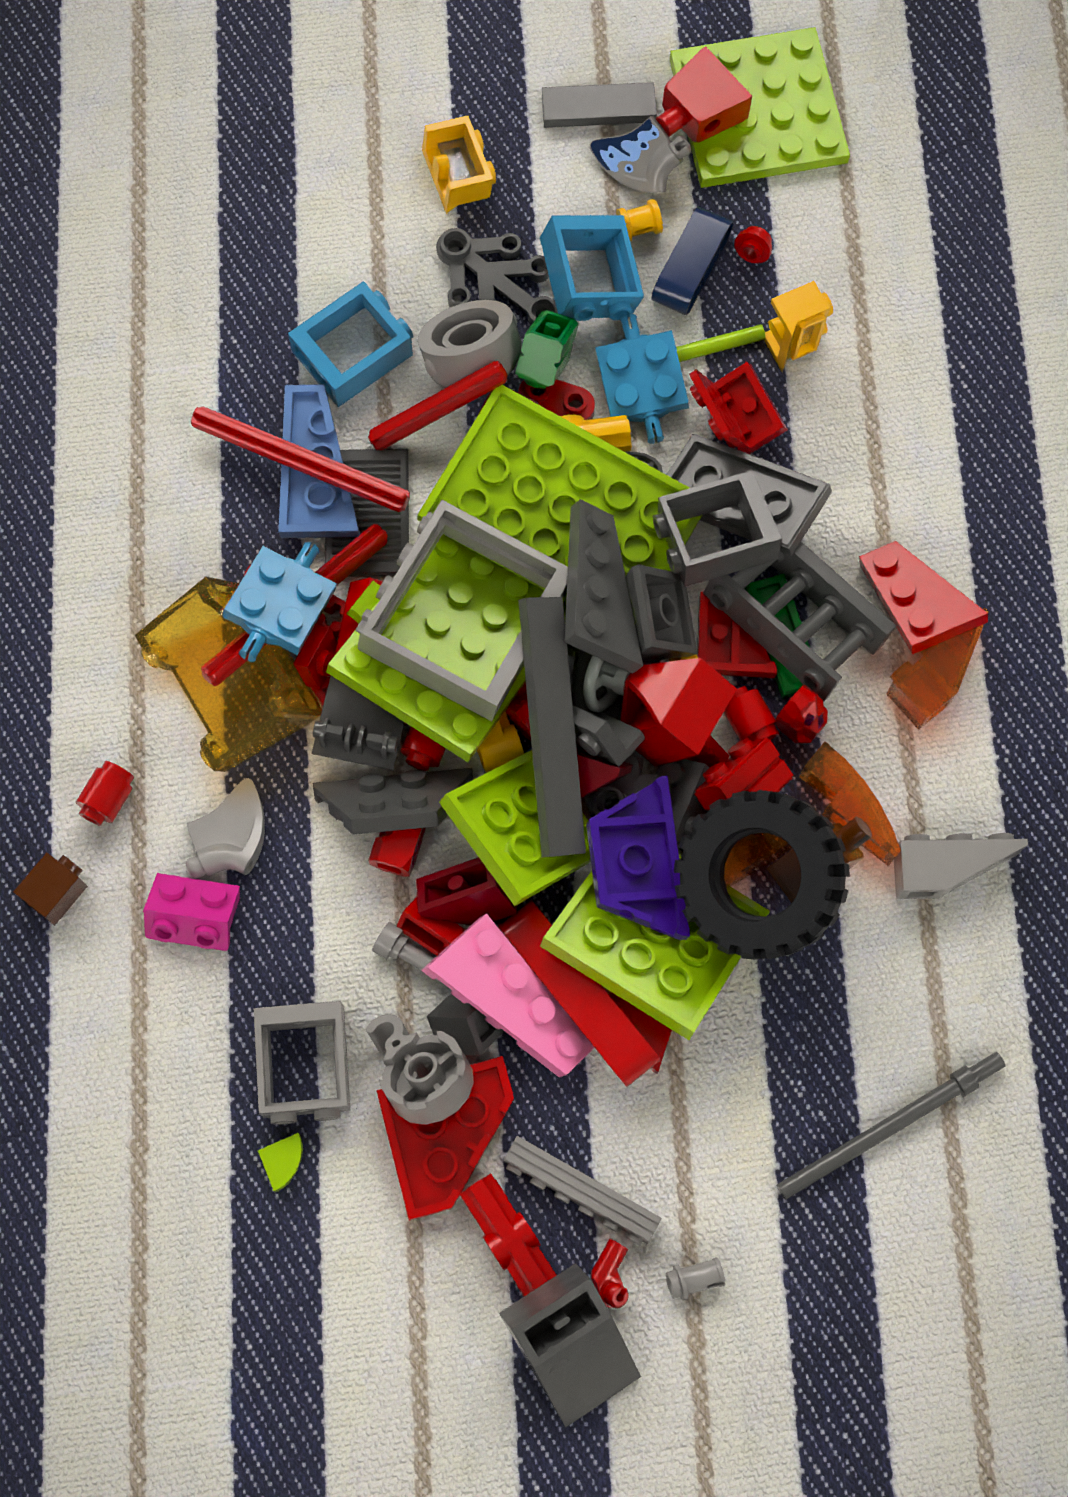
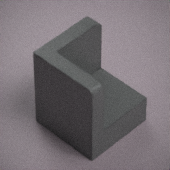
M452 994L426 1016L433 1035H437V1031H442L453 1037L464 1055L480 1056L504 1032L503 1029L497 1030L484 1020L486 1016L472 1005L462 1003Z

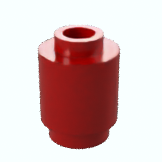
M746 686L738 688L726 707L724 715L739 740L749 738L752 742L762 738L770 740L775 738L779 734L775 727L777 721L758 689L749 691Z
M410 726L401 748V753L407 757L405 762L418 770L428 771L430 767H439L446 748Z
M105 761L101 768L97 767L76 800V804L81 807L79 815L98 826H101L103 821L113 823L133 789L130 784L134 776L119 765Z

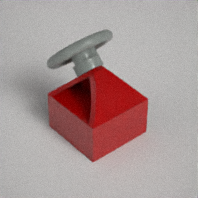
M592 656L587 667L583 685L584 701L592 712L599 713L607 710L613 705L619 695L623 696L621 721L642 731L645 739L635 750L654 766L698 756L737 691L735 686L702 658L643 665V667L632 674L609 662L603 664L604 660ZM603 685L606 687L607 693L597 700L596 690Z

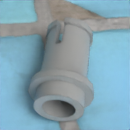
M717 1257L710 1261L684 1268L674 1265L672 1271L666 1272L668 1289L673 1299L680 1297L684 1301L688 1300L689 1294L718 1286H725L724 1272Z

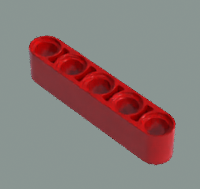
M530 900L517 911V914L512 915L498 926L499 929L624 1085L628 1087L661 1060L660 1057L599 983L540 947L543 937L552 925L533 901Z

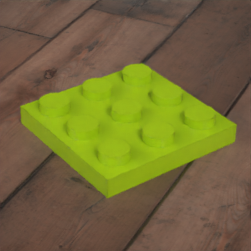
M532 750L446 793L439 801L442 808L514 906L591 862L586 828L588 819L583 812L586 853L542 857Z

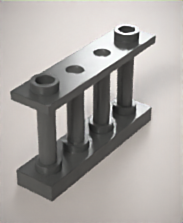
M800 542L792 556L779 552L777 560L740 570L732 578L727 574L710 579L703 592L710 599L714 607L727 614L795 675L802 685L805 684L817 693L823 701L829 698L842 679V676L835 670L861 646L874 655L884 645L897 626L802 542ZM769 566H773L779 573L785 575L788 582L761 605L744 588ZM802 592L819 608L791 632L775 615ZM832 619L849 635L822 659L805 642Z

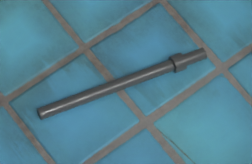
M995 1052L970 1068L963 1066L951 1073L950 1080L778 1183L776 1186L780 1194L787 1200L961 1094L965 1097L979 1088V1082L1006 1067L1003 1058L998 1052Z

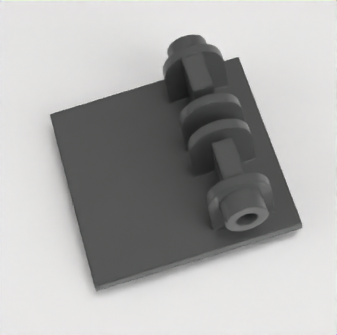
M331 676L320 721L316 720L313 728L315 741L312 754L393 771L405 722Z

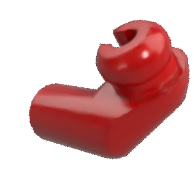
M610 1238L591 1271V1280L606 1307L617 1309L623 1307L629 1298L628 1290L623 1286L618 1273V1268L628 1249Z

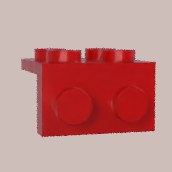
M745 362L715 383L697 369L689 373L694 383L690 387L694 399L700 407H707L712 415V418L708 420L711 430L720 441L724 439L729 447H737L742 452L751 454L788 430L750 363Z

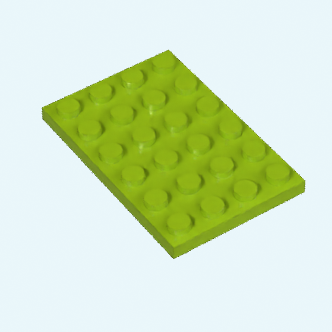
M501 385L491 393L417 514V520L421 521L428 512L433 514L441 500H444L568 567L570 509L581 499L614 516L625 576L636 565L671 571L666 555V550L669 547L665 538H658L653 524V515H656L658 512V497L689 489V487ZM703 515L676 522L685 545ZM476 552L477 554H479V555L485 557L486 559H488V560L494 562L495 564H497V565L503 567L504 569H506V570L512 572L513 574H515V575L521 577L522 579H524V580L530 582L531 584H533V585L539 587L540 589L545 590L544 587H542V586H540V585H538V584H536V583L530 581L529 579H527V578H525V577H523V576H521V575L515 573L514 571H512V570H510V569H508V568L502 566L501 564H499V563H497V562H495V561H493V560L487 558L486 556H484V555H482V554ZM567 592L563 597L564 602H566Z
M442 535L381 635L486 691L521 631L518 600L529 597H541L544 590L449 537ZM563 601L564 619L566 620V602ZM377 602V603L375 604V606L371 609V611H373V610L375 609V607L377 606L378 602ZM356 631L352 633L328 663L326 673L466 762L470 761L526 683L525 667H523L491 722L358 650L360 633Z

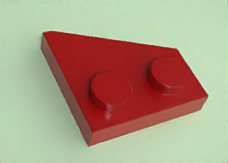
M700 592L697 657L702 658L721 675L775 678L777 666L774 661L770 660L766 649L727 614L714 607L710 599L703 592Z

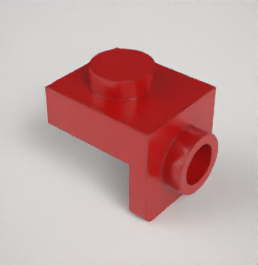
M317 621L293 663L305 685L318 690L323 686L327 676H330V674L326 673L327 666L335 656L337 646L332 629L320 621Z

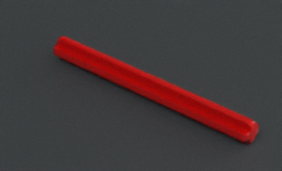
M197 407L193 412L191 425L198 430L393 511H404L410 499L408 490L207 407Z
M378 524L371 525L315 573L338 585L387 544V532ZM246 631L242 632L201 667V674L210 685L218 686L247 662L248 655L245 659L239 655L240 649H242L250 636Z

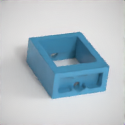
M624 215L551 216L540 236V241L558 314L574 318L577 321H586L592 318L620 320L624 315H627L628 318L629 314L634 313L644 298ZM605 250L615 292L576 293L566 251Z
M364 281L288 333L293 354L318 384L325 385L327 395L337 407L343 405L413 356L411 339L414 336L412 330L402 318L396 320L390 313V306L382 293L378 290L373 292ZM366 308L392 339L341 374L315 342Z

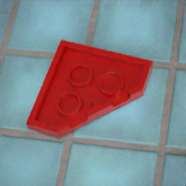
M503 1056L470 1065L473 1069L474 1084L469 1098L457 1112L443 1121L427 1125L410 1123L397 1114L382 1089L376 1090L409 1221L451 1210L460 1197L514 1101Z

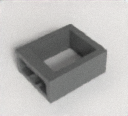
M753 470L658 497V512L656 515H653L654 528L659 539L665 538L669 547L666 550L669 567L673 574L679 573L684 587L779 558L782 538ZM738 504L753 541L690 559L676 522Z

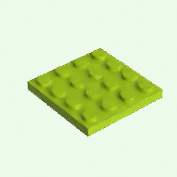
M816 27L670 50L669 60L673 76L706 46L752 95L748 119L699 143L693 142L689 138L701 188L848 164L850 153Z
M592 870L543 937L540 947L687 1040L691 1039L741 959V955H728L718 950V945L713 941L706 942L697 934L699 927L695 922H688L690 937L686 940H678L597 908ZM726 884L727 891L738 908L751 915L768 916L770 912L768 909Z

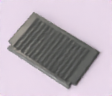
M376 449L341 450L345 465L409 491L408 449H384L381 451ZM351 493L360 534L371 525L378 524L387 532L388 541L385 546L348 577L395 576L400 568L397 565V560L403 548L409 542V502L404 511L396 512ZM325 537V563L357 537Z

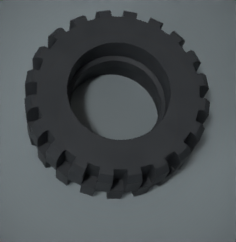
M758 790L755 792L742 791L733 793L731 798L726 800L719 799L710 804V810L706 814H698L690 823L694 829L690 835H683L678 847L684 850L681 860H675L674 873H680V885L675 886L677 899L683 898L687 907L682 912L688 922H695L699 927L697 934L706 942L713 941L718 945V950L728 955L737 954L741 955L743 959L751 960L772 959L802 951L806 946L814 944L824 936L823 932L829 926L835 924L840 916L838 909L841 903L846 902L849 890L845 889L846 877H850L849 864H845L843 852L846 849L842 839L836 837L833 832L835 827L827 817H822L816 812L817 808L805 801L794 798V796ZM757 833H768L785 840L794 849L801 867L800 888L794 901L783 911L765 917L751 915L738 908L727 891L724 877L725 864L732 848L741 839Z

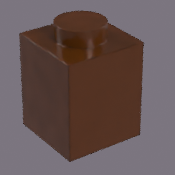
M46 852L13 893L55 926L88 886L78 877L83 871L79 866L64 855L59 860H56Z

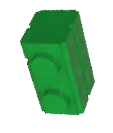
M548 310L542 311L539 314L538 318H536L524 335L521 347L522 354L519 356L515 372L518 378L524 379L527 385L535 388H546L554 385L569 362L573 348L572 343L575 340L579 325L576 319Z

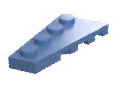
M285 385L283 439L344 464L325 385ZM281 464L278 530L280 537H358L360 531L351 493Z

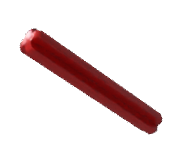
M494 361L372 428L369 431L368 439L376 450H384L505 384L508 376L507 372L499 361Z

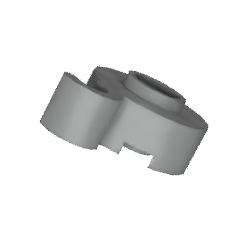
M393 1014L381 1015L372 1020L367 1026L366 1032L378 1051L384 1052L386 1050L383 1059L386 1067L382 1074V1080L379 1079V1082L386 1097L400 1117L410 1123L425 1125L443 1121L457 1112L469 1098L474 1084L473 1069L453 1037L442 1031H437V1035L419 1037L417 1032L409 1034L401 1019Z

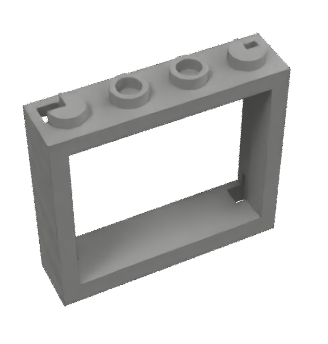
M441 500L433 514L428 512L420 521L417 528V533L420 536L415 544L412 545L408 542L403 548L397 560V565L400 568L394 578L388 575L382 582L376 598L380 601L373 611L366 609L363 613L362 620L355 630L360 633L358 650L492 722L524 667L521 631L486 691L381 634L443 534L544 587L545 590L541 597L565 596L567 592L568 567Z

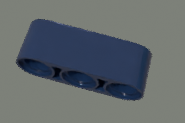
M697 206L659 275L651 300L687 316L728 241L734 221Z

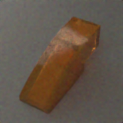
M824 742L804 766L799 778L830 801L822 815L827 817L833 824L840 823L844 826L856 816L860 817L868 825L873 835L861 846L889 866L901 849L880 802L865 780L849 762L828 743Z

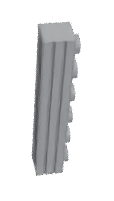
M516 1136L503 1160L504 1163L508 1164L506 1169L519 1177L522 1173L532 1178L530 1180L532 1185L541 1190H544L546 1187L555 1191V1198L566 1204L571 1200L579 1205L578 1211L590 1218L594 1214L604 1219L602 1224L615 1232L618 1228L627 1232L626 1238L641 1246L642 1242L646 1244L650 1242L662 1219L519 1136Z

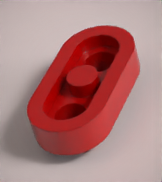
M524 380L519 386L518 393L538 401V405L558 416L580 415L584 417V420H590L594 417L595 400L592 394L585 388L561 380H556L554 385L546 388L529 386ZM534 389H542L545 393L541 396H536L531 392ZM576 400L582 405L578 408H573L569 403Z

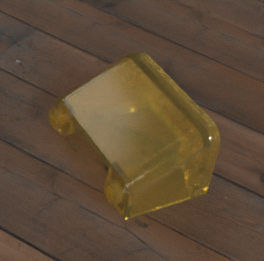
M204 577L136 633L135 637L142 647V657L151 667H159L173 672L208 731V734L201 738L200 741L201 758L213 771L225 772L306 727L321 716L322 709L311 688L305 685L293 665L294 660L288 650L277 645L267 644L264 646L254 662H245L218 686L210 685L203 678L201 667L245 631L241 626L223 618L224 608L239 583Z

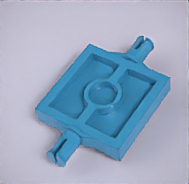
M629 314L632 328L630 329L627 315H624L620 318L625 339L617 343L595 347L610 417L627 415L629 421L644 422L648 443H655L653 428L659 443L664 440L659 419L670 412L689 408L673 332L670 330L653 335H640L637 316Z
M305 542L295 560L286 558L262 546L223 611V618L241 626L250 635L239 651V655L243 659L248 655L247 661L254 662L264 643L277 645L296 655L299 654L334 594L337 583L315 573L310 568L320 552L315 544L310 550L311 542Z

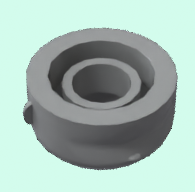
M493 300L466 302L440 312L422 327L417 340L427 373L433 381L444 388L494 361H499L505 368L507 375H509L518 363L522 347L515 314L506 304Z

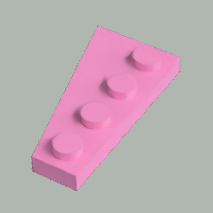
M488 914L479 917L421 970L431 979L437 978L450 988V993L462 1003H469L486 1016L484 1020L497 1030L503 1029L517 1040L516 1044L558 1077L566 1076L595 1048Z

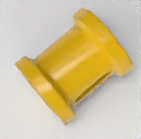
M655 199L648 200L647 205L629 210L624 208L616 209V215H624L630 241H632L634 236L654 232L655 234L663 232L662 216Z

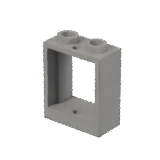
M332 1001L254 1008L259 1114L263 1118H270V1124L280 1125L296 1123L297 1115L314 1114L315 1121L340 1119L341 1111H351L345 1012L342 1002ZM333 1026L337 1098L274 1103L270 1031Z

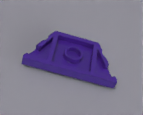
M661 776L649 786L620 800L612 808L605 809L590 818L586 823L597 908L678 940H686L690 937L689 923L682 912L686 908V904L683 898L677 899L675 886L680 885V873H674L675 860H679L668 776Z

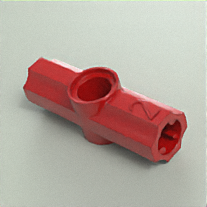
M491 1173L460 1194L484 1232L483 1239L503 1270L507 1269L523 1297L557 1276L539 1248L541 1244L520 1212L516 1213L507 1195Z

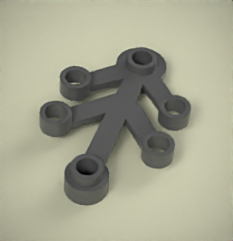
M451 228L439 237L436 244L437 255L443 263L449 265L451 289L448 291L449 307L471 302V293L465 287L466 266L477 275L479 300L495 301V289L528 314L530 325L533 324L542 311L548 310L558 313L554 299L548 296L533 298L507 278L528 276L537 283L544 282L549 278L544 256L536 255L528 260H514L521 254V240L516 234L506 233L501 237L472 239L466 231L459 228ZM512 243L516 248L507 250L503 246ZM453 247H459L462 249L459 252L449 251ZM499 253L503 259L512 261L486 262L479 255ZM543 266L545 270L543 272H535L533 267ZM457 295H462L466 298L463 302L453 300Z

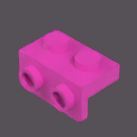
M157 873L143 909L145 937L161 942L227 951L230 945V927L240 899V886Z

